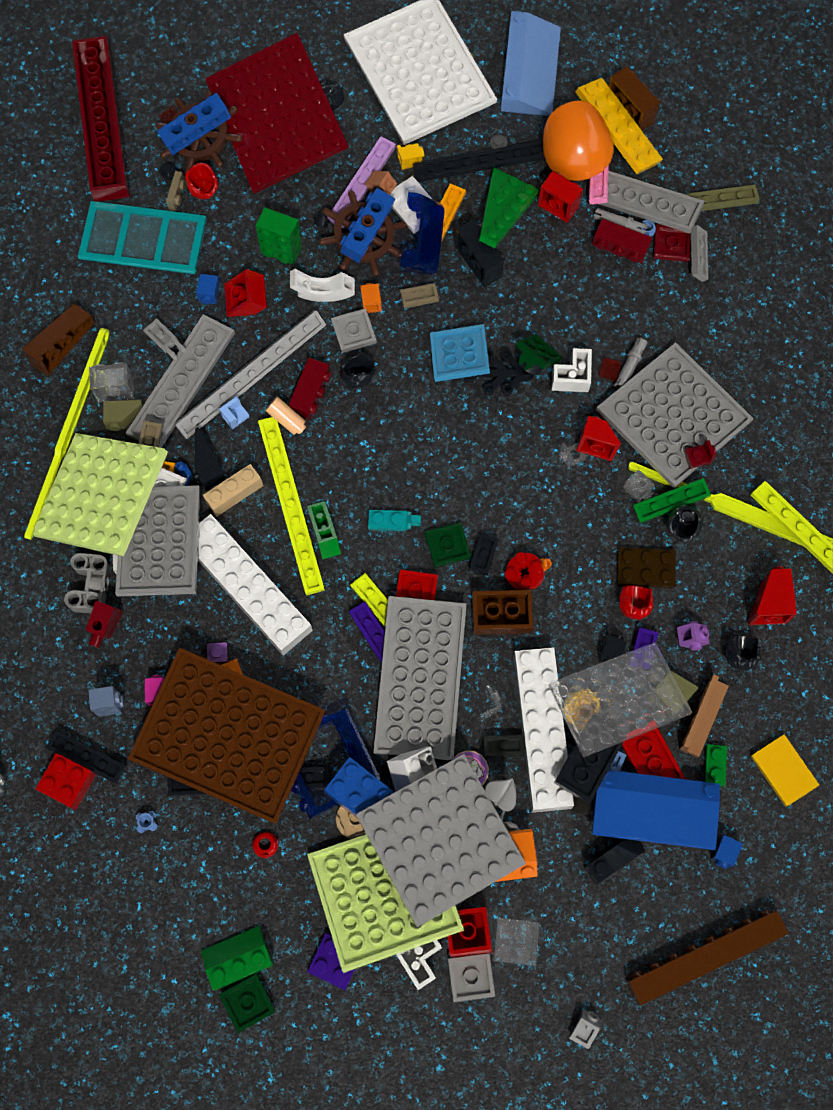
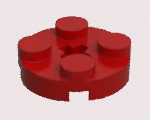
M523 552L517 553L509 561L505 572V577L509 584L516 590H534L539 587L545 576L542 561L531 553ZM528 568L529 575L522 577V569Z

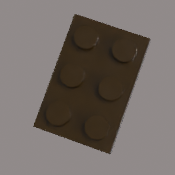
M618 547L617 586L633 585L646 588L675 589L676 550Z

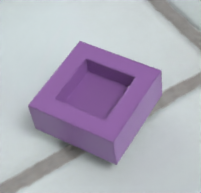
M227 642L207 644L208 660L217 664L227 663Z

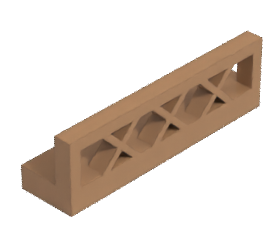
M715 674L708 680L680 747V750L697 758L701 754L729 687L719 682V676Z

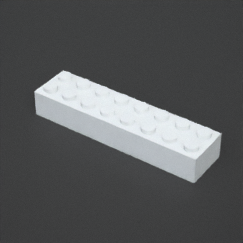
M211 514L199 523L198 561L284 656L313 631L311 624Z
M554 648L515 651L513 659L522 735L524 736V754L531 813L572 809L574 806L573 794L554 783L568 758Z

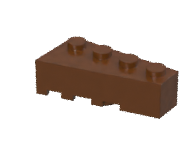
M74 303L23 347L22 351L29 363L48 377L95 322L89 313Z

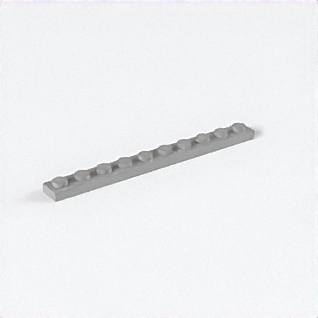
M316 310L310 312L175 422L174 425L182 436L188 439L195 433V428L199 427L200 429L220 412L219 408L243 394L326 326Z

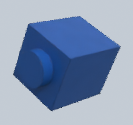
M200 274L196 292L198 301L207 305L211 303L217 304L220 289L218 276Z
M726 835L720 836L711 859L716 861L715 865L723 869L731 868L736 863L743 843Z

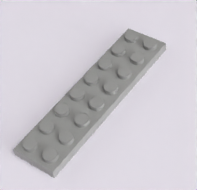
M203 314L183 344L186 351L184 353L180 351L177 353V359L171 362L126 431V435L139 442L143 421L162 424L163 429L159 448H162L175 428L174 423L182 417L231 341L235 331Z

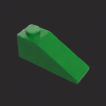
M325 501L308 505L307 509L322 559L340 555L338 539Z

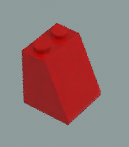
M777 566L765 576L752 608L748 625L787 624L797 614L791 569Z

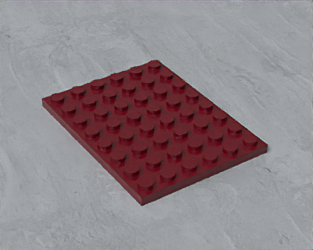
M298 33L205 78L209 90L213 95L215 93L218 94L227 109L232 106H236L238 109L237 113L227 120L229 134H236L242 137L241 142H231L254 194L349 148Z

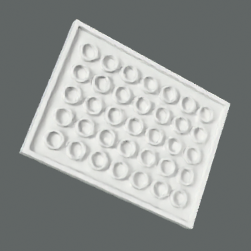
M420 0L344 34L347 45L403 145L497 103L496 96L439 0Z

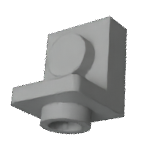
M583 1010L579 1021L570 1035V1039L589 1049L600 1030L602 1020L594 1012Z

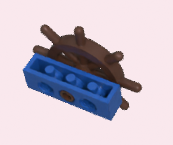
M211 91L206 92L203 102L185 106L180 98H176L175 103L180 110L174 115L169 124H156L157 132L167 147L166 150L160 153V157L165 159L171 154L173 156L178 153L182 158L188 160L185 173L189 168H192L194 162H203L210 159L214 161L217 167L221 168L223 162L218 154L223 150L227 141H242L240 135L229 134L227 120L237 113V107L232 106L227 109L218 94L215 93L213 95ZM220 126L219 132L211 131L214 128ZM208 138H214L216 140L211 145L208 141ZM192 143L191 150L185 149V147ZM202 143L205 149L198 151L199 144Z
M376 188L374 193L370 192L366 199L367 203H358L355 192L349 191L348 197L351 205L345 207L339 214L328 208L323 209V214L335 220L333 236L321 238L319 244H336L340 253L345 256L340 265L342 271L347 269L352 260L358 263H369L372 274L378 276L379 269L376 261L383 258L388 252L399 258L404 257V252L392 246L394 240V230L406 228L407 224L404 221L392 223L388 214L396 199L382 190ZM354 215L356 221L351 222L347 218ZM341 226L347 227L351 232L342 234ZM386 232V241L378 238L376 234ZM373 242L374 244L380 246V248L376 251H373L371 243Z

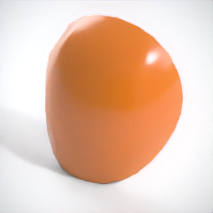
M585 101L568 102L555 109L547 119L543 135V151L549 168L570 181L590 179L606 169L611 162L614 147L609 128L599 111L592 104Z

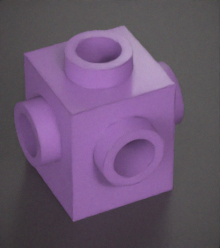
M698 621L687 622L686 625L677 627L681 647H687L694 651L700 650L702 646L709 644V631L706 625L698 624Z

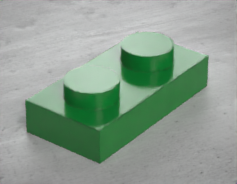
M706 745L704 782L720 784V787H725L727 746Z

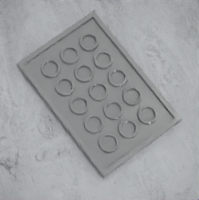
M199 486L153 487L125 555H118L116 596L196 594L200 509Z

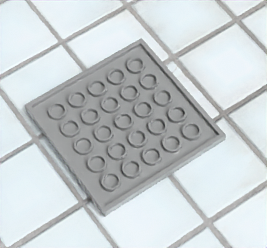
M676 342L596 408V411L673 488L677 487L699 468L690 469L684 454L685 449L703 445L705 441L710 440L711 445H714L717 452L754 419Z
M464 754L356 814L416 927L421 926L526 864Z

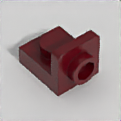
M710 440L705 441L703 445L685 449L684 454L690 469L713 462L716 457V449L714 445H711Z

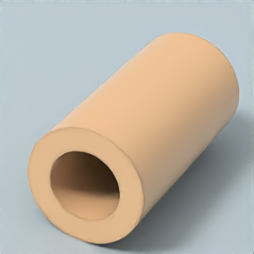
M276 397L265 409L268 414L293 435L296 433L300 434L306 427L304 425L306 421L279 397Z

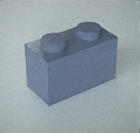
M113 686L89 690L90 710L98 717L122 713V707H125L124 697Z

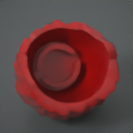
M196 163L185 173L187 188L193 197L206 200L214 196L218 189V181L213 169L208 164Z
M624 585L619 596V607L623 615L636 620L647 617L653 609L652 589L643 586Z

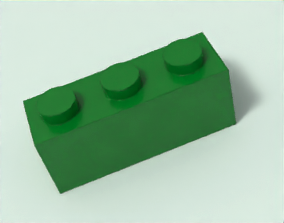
M260 926L201 951L205 971L213 991H217L274 966Z

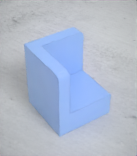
M235 397L219 408L222 418L231 429H234L249 418V414L242 407L238 397Z

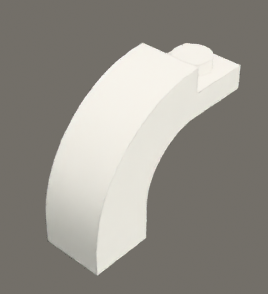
M296 269L290 271V288L298 291V297L325 302L339 301L355 295L354 278L342 272L329 278H315Z

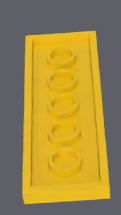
M603 78L578 87L575 91L582 101L592 104L599 111L609 128L614 145L636 174L660 164L663 158Z

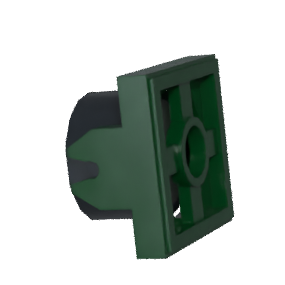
M537 334L519 340L516 344L522 351L517 359L519 365L526 372L533 375H539L543 369L559 363L562 359V356Z

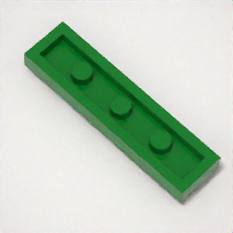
M703 478L633 505V509L639 524L670 513L682 505H690L709 498L711 493Z

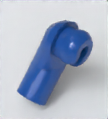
M179 461L175 464V469L180 476L187 479L184 486H188L192 472L186 463Z

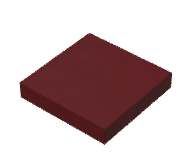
M656 224L653 259L689 262L691 233Z

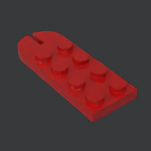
M654 721L627 734L622 748L636 774L686 780Z

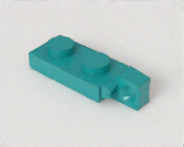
M369 510L368 530L406 531L411 529V526H421V516L411 515V512Z

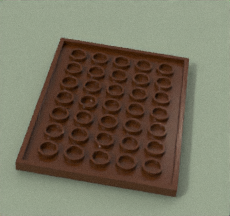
M179 648L128 759L277 824L326 710Z

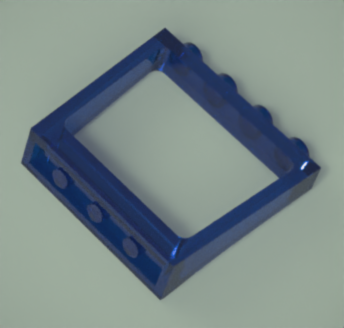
M346 708L324 717L319 729L328 725H335L350 758L381 781L348 709ZM299 772L292 792L298 794L301 800L299 801V807L303 813H307L309 820L339 805L332 799L319 807L315 806Z

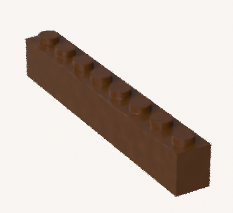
M770 909L759 913V918L755 920L748 918L740 922L741 927L734 929L733 926L723 930V935L718 938L713 935L704 939L705 944L699 947L694 944L686 948L685 954L679 956L678 953L667 957L668 962L662 965L660 962H656L648 966L649 971L643 974L641 970L631 974L630 980L626 981L637 1006H641L788 935L789 932L778 911L771 912Z

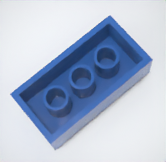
M350 757L324 789L325 794L354 817H356L357 813L395 793Z

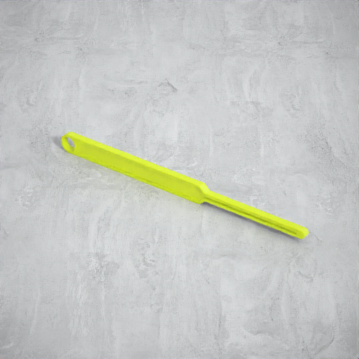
M101 328L97 335L55 447L54 458L25 532L24 538L31 540L33 538L35 524L40 517L61 460L67 452L109 338L108 329Z
M635 462L629 463V470L672 487L657 471ZM681 482L677 487H675V489L687 484ZM723 493L711 494V497L704 499L716 511L802 545L767 511ZM823 535L831 544H833V538Z

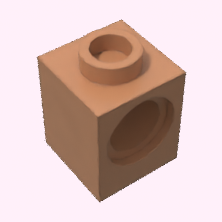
M373 171L365 185L371 193H374L376 188L390 195L397 183L388 171Z

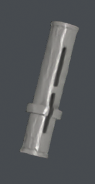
M597 208L595 211L602 214V216L594 214V219L601 221L605 219L642 234L646 233L640 227L647 229L648 225L634 221L631 217L625 218Z
M637 338L632 350L628 352L627 361L614 384L617 389L630 380L637 363L642 359L641 355L647 345L646 340Z

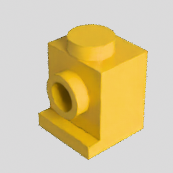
M418 143L408 144L405 147L397 145V157L401 169L411 168L413 163L422 162V157H424L422 146L419 147Z

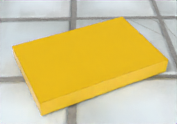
M782 735L751 755V758L785 807L819 786V783L785 735Z

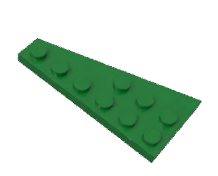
M493 168L479 241L496 248L537 198L540 190L516 177Z

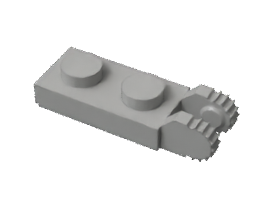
M157 318L143 330L174 361L177 359V356L170 350L173 346L176 345L182 353L186 351L179 340Z

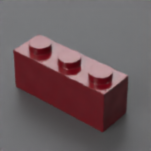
M602 219L592 245L600 250H607L616 256H623L632 262L642 264L652 237Z
M308 358L288 405L299 416L311 420L312 415H316L319 404H317L319 398H323L325 393L324 386L326 382L329 383L332 376L329 364Z

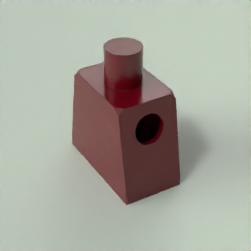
M95 601L86 627V631L92 633L88 644L99 648L103 638L111 639L123 611Z

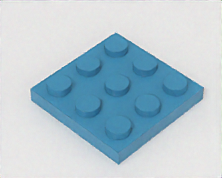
M484 324L430 333L435 382L490 373Z

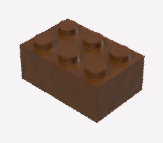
M627 66L612 75L609 81V88L639 128L643 131L654 124L660 105L658 98L648 90L646 84L642 83L637 78L635 72L631 71Z
M531 590L473 591V635L531 634L533 630Z

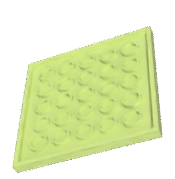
M75 433L46 498L40 517L35 524L33 536L124 556L168 451L159 447Z
M366 834L307 854L343 973L464 931L456 906L416 927Z

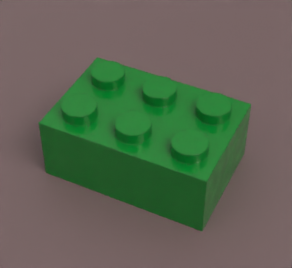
M264 207L255 225L261 253L268 258L273 257L279 259L282 263L294 265L302 249L298 219Z

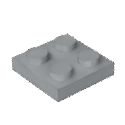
M366 308L331 318L341 353L377 343Z
M489 953L448 959L453 1002L495 997Z

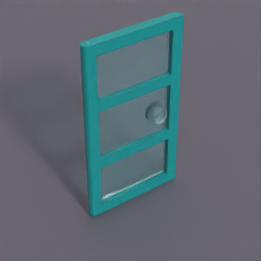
M91 201L78 259L195 274L207 218L204 215Z

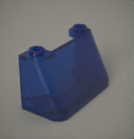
M408 192L407 205L411 211L416 213L417 219H420L417 249H407L402 253L400 268L402 272L433 275L439 267L445 214L444 207L440 202L422 194Z

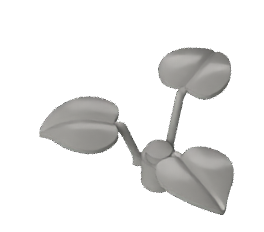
M513 778L491 781L485 788L486 795L492 801V804L496 808L502 809L500 814L502 822L505 811H511L516 805V788ZM506 821L503 823L508 832L520 830L512 822Z

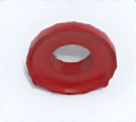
M263 831L255 836L252 847L257 856L266 859L277 852L279 840L273 833ZM265 838L269 839L271 842L270 847L267 850H262L259 846L260 841Z

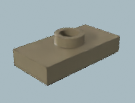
M435 283L400 290L404 309L439 302Z

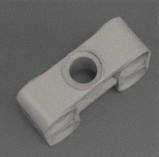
M77 553L71 558L70 562L73 569L79 575L87 576L85 590L69 591L65 595L64 601L74 612L91 613L94 606H90L93 600L97 599L104 604L106 602L111 566L102 555ZM85 561L83 567H77L79 562ZM99 563H104L103 568L96 569ZM74 598H79L77 604L71 605Z

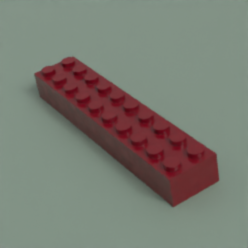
M107 36L74 40L72 45L90 192L95 202L130 197L112 56Z

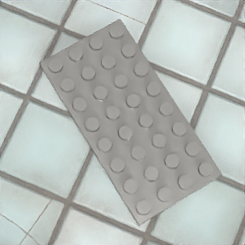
M389 596L373 754L398 756L431 746L434 759L453 760L466 616L465 603Z

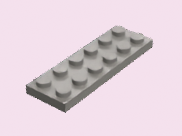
M609 171L608 203H601L600 205L691 233L704 206V200Z

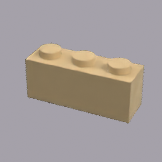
M249 464L205 493L203 497L208 507L217 517L263 487L262 480L252 465Z

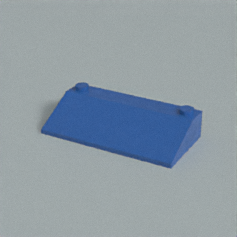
M608 770L594 796L592 835L715 850L720 806V784Z

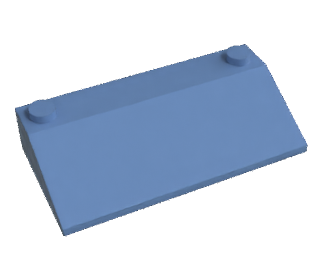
M511 11L501 111L550 116L553 112L561 27L530 13Z

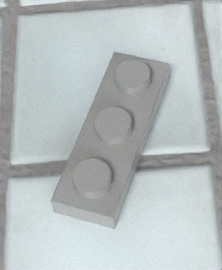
M695 225L690 236L692 276L703 282L708 280L707 231Z

